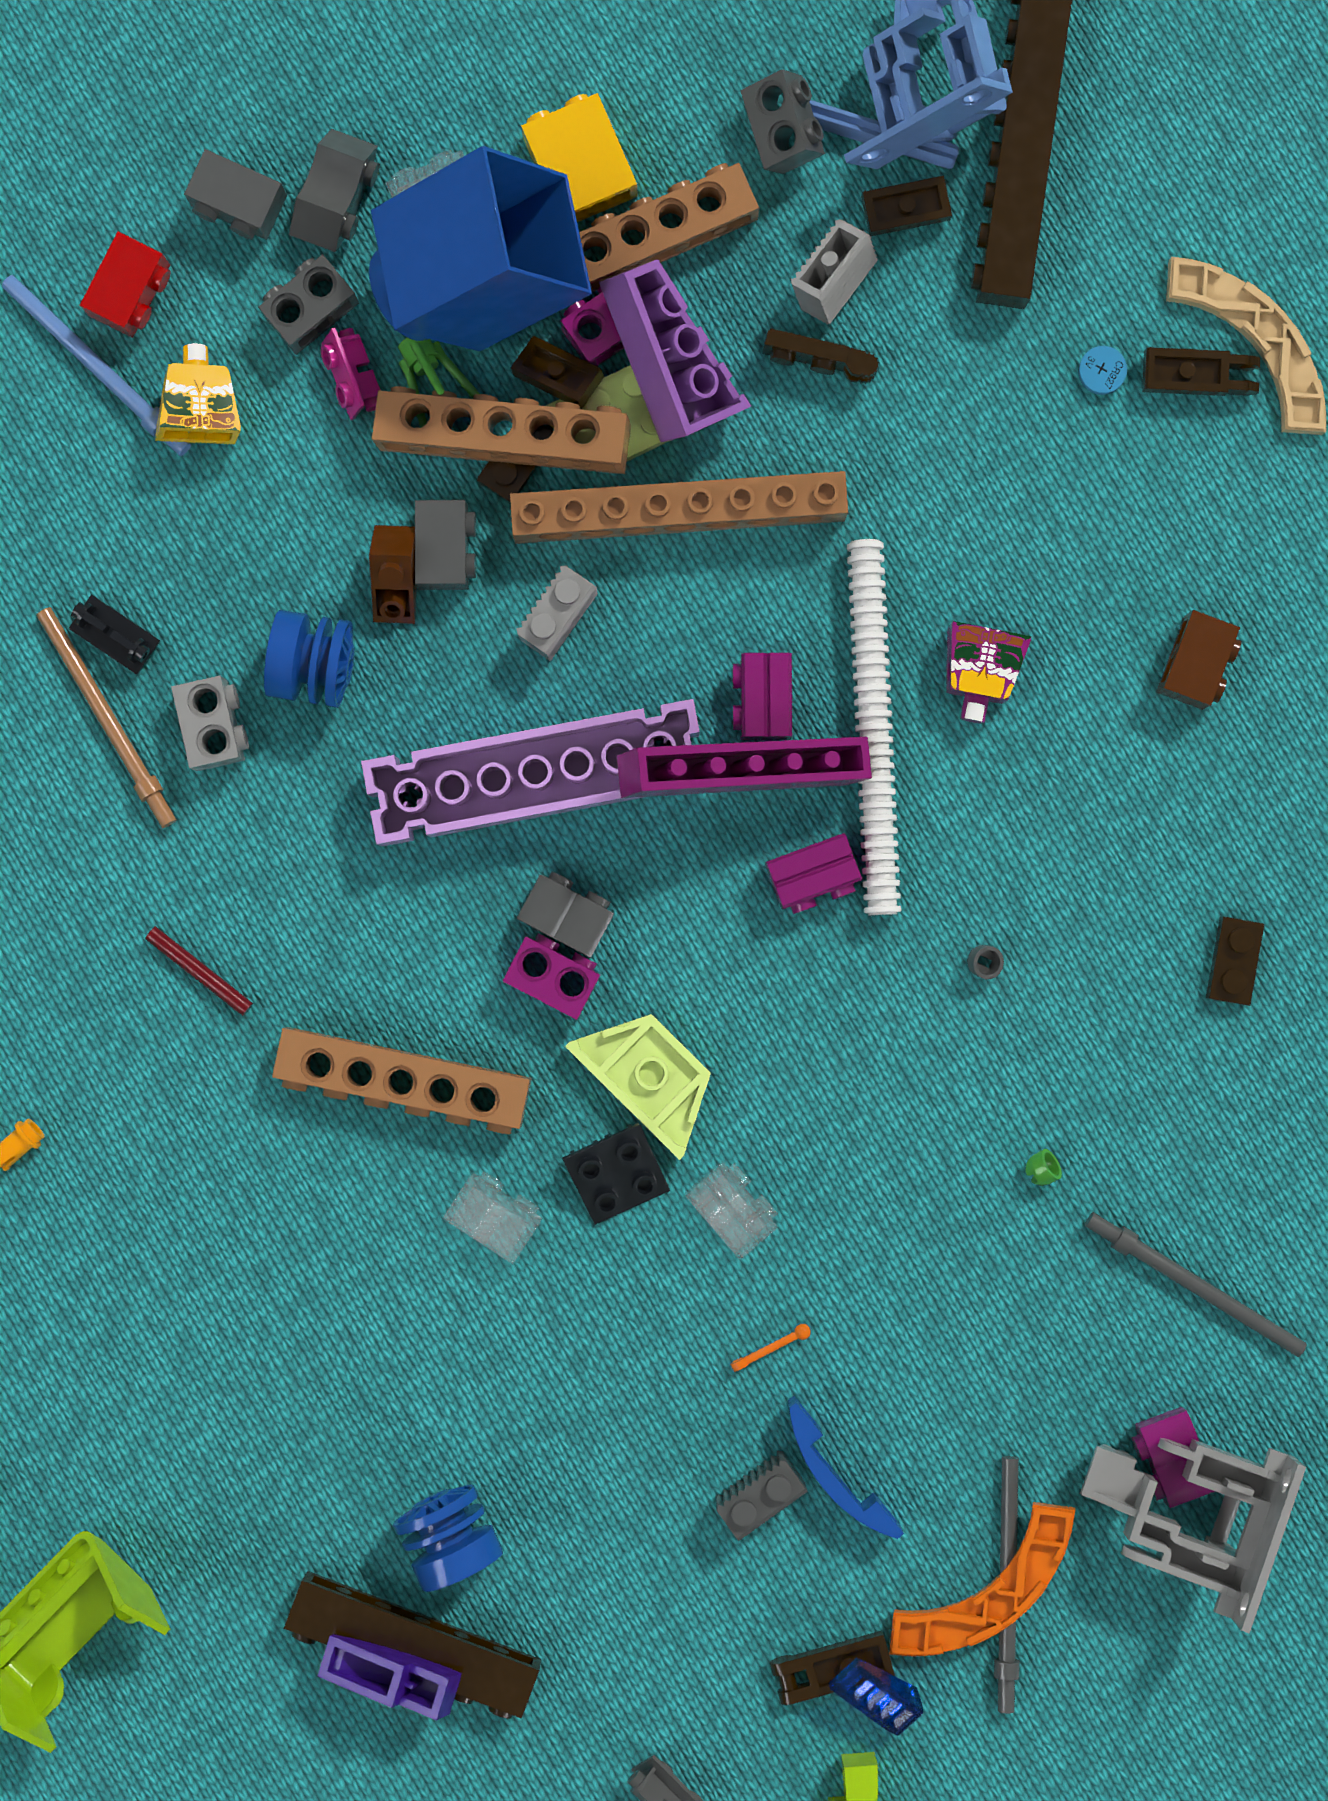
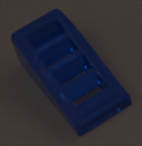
M857 1657L829 1682L830 1690L879 1726L897 1736L914 1723L924 1711L917 1687ZM862 1678L865 1679L858 1687L854 1686Z

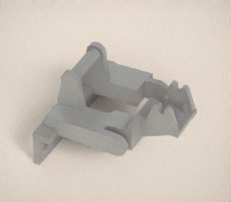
M1160 1438L1159 1448L1187 1459L1182 1476L1188 1482L1224 1494L1211 1536H1206L1205 1540L1201 1541L1180 1533L1181 1526L1175 1520L1149 1511L1158 1482L1152 1475L1134 1469L1137 1460L1132 1455L1120 1449L1116 1450L1106 1444L1096 1445L1080 1494L1128 1514L1129 1516L1123 1531L1127 1539L1157 1551L1155 1555L1142 1548L1124 1544L1121 1554L1136 1562L1219 1592L1213 1611L1231 1618L1241 1631L1250 1634L1306 1466L1294 1456L1272 1448H1268L1262 1465L1192 1439L1188 1447L1166 1438ZM1243 1501L1251 1504V1508L1237 1549H1234L1227 1543L1240 1502Z

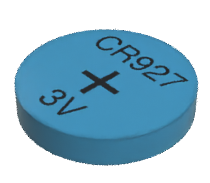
M1094 347L1080 361L1078 368L1079 379L1082 385L1094 394H1110L1116 391L1126 378V361L1122 354L1112 347Z

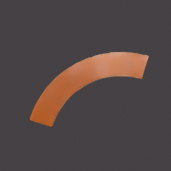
M1033 1502L1028 1528L1016 1554L991 1583L974 1595L957 1603L929 1610L910 1611L895 1609L889 1655L931 1656L944 1654L947 1651L976 1645L1013 1624L1043 1594L1065 1555L1072 1533L1075 1508Z

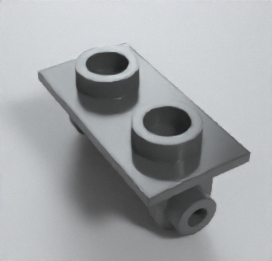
M655 1755L632 1768L634 1773L627 1781L632 1787L630 1792L640 1801H703L697 1793L689 1790L674 1775L673 1770L668 1764L659 1760Z

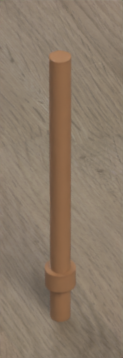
M48 607L37 613V618L136 783L133 788L141 802L146 801L162 828L172 825L177 819L161 794L164 789L155 775L150 776L52 608Z

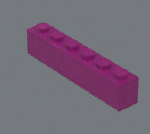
M868 737L640 747L617 755L621 798L844 786L872 778Z

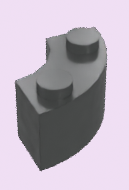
M331 129L317 144L309 175L296 197L289 235L333 252L338 250L344 239L352 240L359 220L356 214L366 187H373L379 173L380 164L374 161L378 148L377 145Z

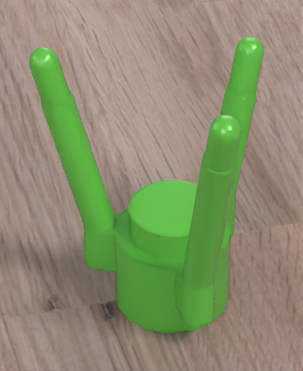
M406 338L399 344L398 349L404 358L399 362V365L405 374L408 388L415 390L416 394L420 393L414 372H416L417 376L427 375L438 395L444 394V388L434 370L439 365L437 359L472 399L473 395L480 394L445 354L439 341L432 343L431 339L415 341ZM425 413L416 415L420 428L427 424Z

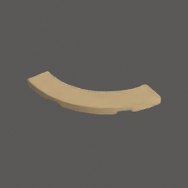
M1171 257L1168 263L1166 301L1190 305L1214 314L1233 326L1253 345L1269 369L1276 386L1281 410V432L1325 434L1326 405L1321 379H1318L1308 345L1287 314L1256 286L1248 281L1245 283L1239 278L1224 272L1220 267L1193 259Z

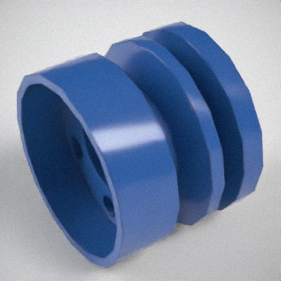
M279 610L271 627L265 658V695L295 701L303 684H307L308 699L311 704L318 705L325 689V704L328 707L339 708L345 690L350 683L354 665L355 648L353 645L352 622L340 619L333 633L332 620L328 617H323L318 624L315 634H311L310 619L307 614Z
M472 1484L437 1492L416 1503L411 1510L401 1515L393 1523L398 1535L412 1533L402 1542L404 1550L411 1551L425 1548L426 1550L411 1565L422 1591L439 1590L468 1578L496 1561L503 1554V1548L492 1525H482L473 1528L471 1526L485 1512L483 1504L469 1505L478 1497L477 1490Z

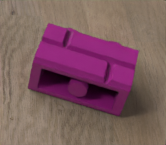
M741 653L740 664H733L732 666L733 689H741V705H733V730H741V740H791L792 653Z
M845 833L765 862L781 909L791 907L793 914L817 906L814 898L830 892L832 900L855 892L853 883L862 880Z

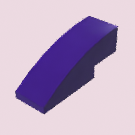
M332 1634L329 1636L317 1677L393 1708L400 1705L437 1721L450 1714L462 1673L395 1649Z

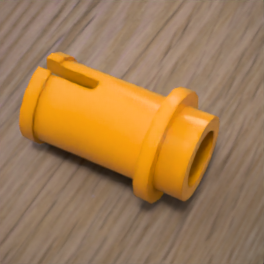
M26 1119L24 1122L18 1121L14 1125L15 1130L0 1142V1168L2 1167L4 1171H8L31 1148L38 1149L41 1146L40 1141L45 1137L44 1133L31 1119Z

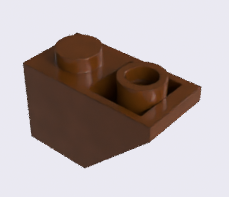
M374 525L369 552L373 622L415 624L417 586L415 584V527Z

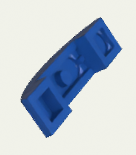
M791 1397L788 1400V1409L797 1444L807 1466L822 1488L843 1510L862 1524L884 1535L896 1539L900 1538L904 1534L901 1525L873 1492L864 1501L860 1502L814 1447L813 1443L823 1436L821 1428L796 1397Z

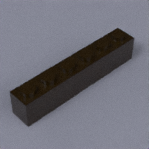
M310 1571L306 1572L301 1581L284 1629L292 1632V1637L307 1644H315L318 1641L327 1645L329 1636L335 1634L395 1649L458 1671L462 1675L455 1700L466 1704H471L474 1700L489 1706L488 1710L494 1715L506 1719H511L512 1716L522 1719L541 1665L540 1658Z

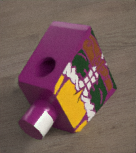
M953 621L948 626L946 692L964 697L960 716L961 720L984 724L989 702L1004 704L1008 701L1028 650L1031 636Z

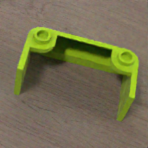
M88 1531L76 1534L0 1612V1726L3 1730L50 1753L57 1746L45 1717L60 1704L63 1698L64 1681L60 1670L111 1617L116 1614L119 1620L127 1624L140 1621L163 1635H166L170 1630L151 1587L101 1538Z

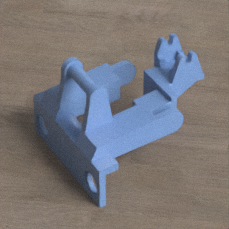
M895 0L894 25L873 37L874 44L867 46L863 50V60L881 134L844 154L845 161L854 165L879 169L925 142H950L957 137V132L991 113L1000 114L1006 110L1005 97L1013 93L1006 68L1002 67L997 70L987 21L977 16L973 0ZM949 4L952 6L956 24L939 35L953 92L926 107L922 104L916 77V71L923 67L917 38L945 22L941 7Z

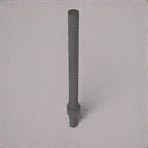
M1094 1212L1087 1218L1084 1226L1110 1241L1111 1247L1125 1256L1131 1254L1293 1355L1300 1357L1305 1351L1306 1342L1138 1240L1139 1235L1125 1226L1119 1228Z
M1014 1456L1002 1457L1000 1573L1017 1552L1019 1458ZM1016 1621L999 1632V1658L994 1659V1678L998 1679V1712L1005 1714L1015 1712V1680L1019 1679L1020 1661L1015 1659Z

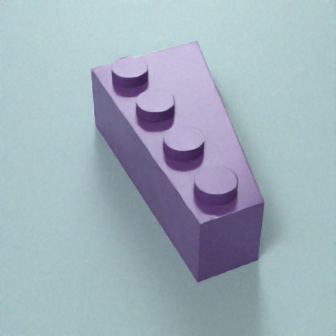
M658 259L599 282L660 442L688 436L751 407L745 395H739L729 380L732 375L724 362L718 363L706 344L709 339L702 327H696L686 312L687 304Z

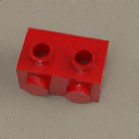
M117 231L80 303V307L88 316L133 338L137 329L142 330L149 321L152 312L150 304L156 292L161 293L168 284L171 274L169 270L170 263L161 252Z

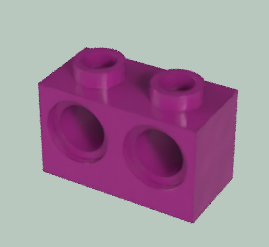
M601 287L598 289L599 295L587 303L584 300H580L570 306L563 314L565 318L561 320L562 332L580 358L597 367L624 349ZM587 323H594L602 331L598 337L589 340L580 336V328Z
M539 933L534 940L525 936L503 982L578 1020L601 974L594 971L597 963L576 952L572 959L556 952L560 944ZM534 952L541 953L547 960V969L539 977L530 976L524 968L526 957ZM571 971L579 973L585 983L583 991L577 996H569L561 988L562 977Z

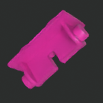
M332 328L321 343V357L325 367L328 370L331 369L336 381V396L340 406L346 408L350 420H353L364 406L367 412L376 410L377 395L380 387L373 370L358 373L357 367L368 365L370 362L360 335L355 334L353 328H347L338 333L336 328Z

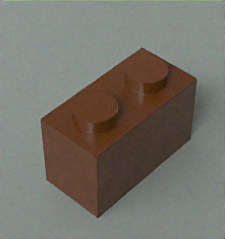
M1196 610L1187 613L1183 618L1156 693L1201 710L1211 706L1212 702L1218 703L1227 683V680L1222 678L1227 663L1233 664L1241 647V641L1236 639L1240 627Z

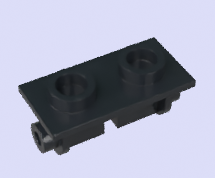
M92 594L85 604L79 602L72 610L71 616L75 619L68 629L137 675L160 643L159 639Z

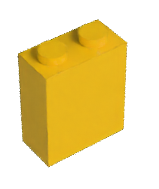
M598 93L589 97L587 94L577 95L569 99L565 103V107L551 113L548 110L537 112L527 119L526 124L521 125L523 140L533 163L567 174L577 222L638 197L637 182Z

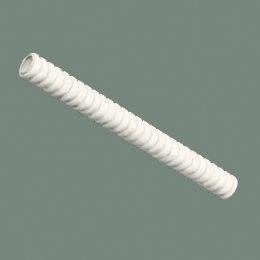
M860 539L847 544V551L851 552V556L847 558V563L852 565V569L848 570V577L852 578L848 588L853 591V595L849 596V602L853 603L854 608L850 609V615L854 616V621L850 623V628L855 629V634L851 635V641L855 642V647L851 650L852 654L856 655V660L852 661V667L857 668V673L853 674V680L857 681V686H854L853 692L858 694V699L854 700V706H858L859 712L855 713V719H859V725L855 726V731L860 732V737H868L872 773L871 779L858 782V784H862V790L858 791V796L863 797V803L859 804V809L863 810L864 815L860 816V822L864 823V829L860 830V835L865 836V842L861 843V848L865 849V855L861 856V860L866 862V868L862 869V874L867 877V881L863 882V887L867 888V894L863 895V900L868 901V907L864 908V913L868 915H892L901 912V906H897V899L901 898V893H896V886L900 885V880H896L895 873L900 871L899 867L895 866V860L899 859V854L894 853V847L898 846V841L894 840V834L898 833V829L893 827V821L897 820V815L892 812V808H896V802L892 801V795L896 794V789L891 788V782L895 781V776L891 775L890 771L895 767L894 763L890 762V757L894 755V750L889 749V744L893 743V737L889 736V731L893 729L891 723H888V718L892 716V711L887 708V705L891 704V698L887 697V692L891 690V685L886 684V679L890 678V672L886 671L885 667L890 663L889 659L885 658V653L889 652V646L884 645V640L888 639V633L884 632V627H887L888 622L883 619V614L887 613V607L882 605V602L886 601V594L882 593V589L886 587V582L881 580V576L885 574V568L881 567V563L884 562V555L880 554V550L884 548V543L877 539Z

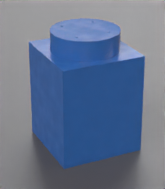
M481 146L371 210L378 250L373 254L369 266L372 293L380 311L394 327V330L415 341L431 339L482 351L592 294L567 174L486 146Z

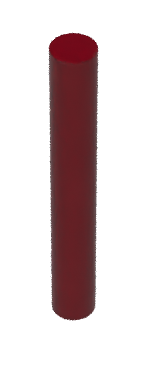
M155 926L147 934L145 940L239 1014L244 1016L250 1010L253 1003L159 928Z

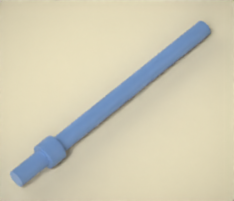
M8 276L3 281L2 288L142 420L141 426L155 437L159 408H152L15 276ZM164 441L179 456H183L191 447L189 442Z

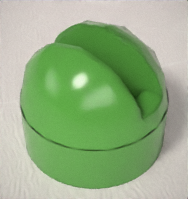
M1048 1149L1035 1153L1027 1160L1025 1172L1027 1176L1034 1175L1031 1179L1033 1184L1040 1186L1049 1185L1062 1177L1060 1164L1054 1154Z

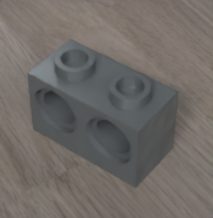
M781 69L740 90L764 170L785 174L825 154L821 142L824 137L823 130L819 121L813 115L809 102L812 98L811 90L802 75ZM783 93V103L781 107L778 109L777 101L779 96ZM795 132V143L790 149L789 139Z
M323 254L316 260L310 258L303 262L296 269L295 277L284 286L279 284L271 288L264 295L263 303L258 307L264 318L295 355L359 304L355 292ZM321 281H328L333 284L331 292L326 296L317 297L312 294L314 286ZM296 307L301 310L300 316L296 321L292 323L281 321V315L285 309Z

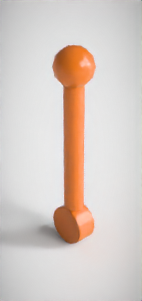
M799 1324L794 1332L745 1357L733 1361L730 1364L733 1371H739L750 1363L797 1339H808L811 1335L810 1327L806 1324Z

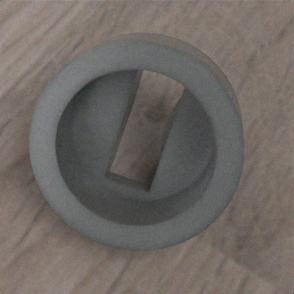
M979 945L972 948L968 955L967 964L969 970L975 976L983 979H993L1002 971L1004 958L999 949L989 945ZM979 956L991 960L989 968L977 962Z

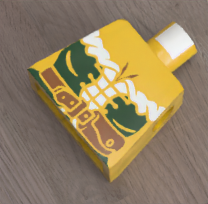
M193 343L183 346V364H168L164 377L155 441L235 444L241 431V425L229 369L225 366L209 365L208 347L206 345Z

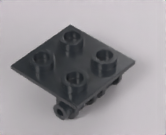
M639 1123L633 1126L629 1124L627 1125L628 1128L611 1136L607 1134L604 1136V1139L600 1141L596 1139L593 1141V1144L578 1151L572 1150L570 1151L571 1154L562 1157L594 1225L670 1191Z

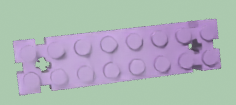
M694 699L660 705L661 716L645 718L644 708L413 751L411 752L413 762L401 765L400 759L395 755L361 761L367 795L372 798L378 797L381 808L370 811L376 844L383 847L415 841L413 830L425 828L427 836L436 837L644 798H621L617 755L635 748L654 747V741L663 740V746L667 744L670 746L691 745L690 738L699 737L700 734ZM416 786L415 789L418 792H423V798L417 800V806L411 807V804L408 802H403V796L409 794V787Z

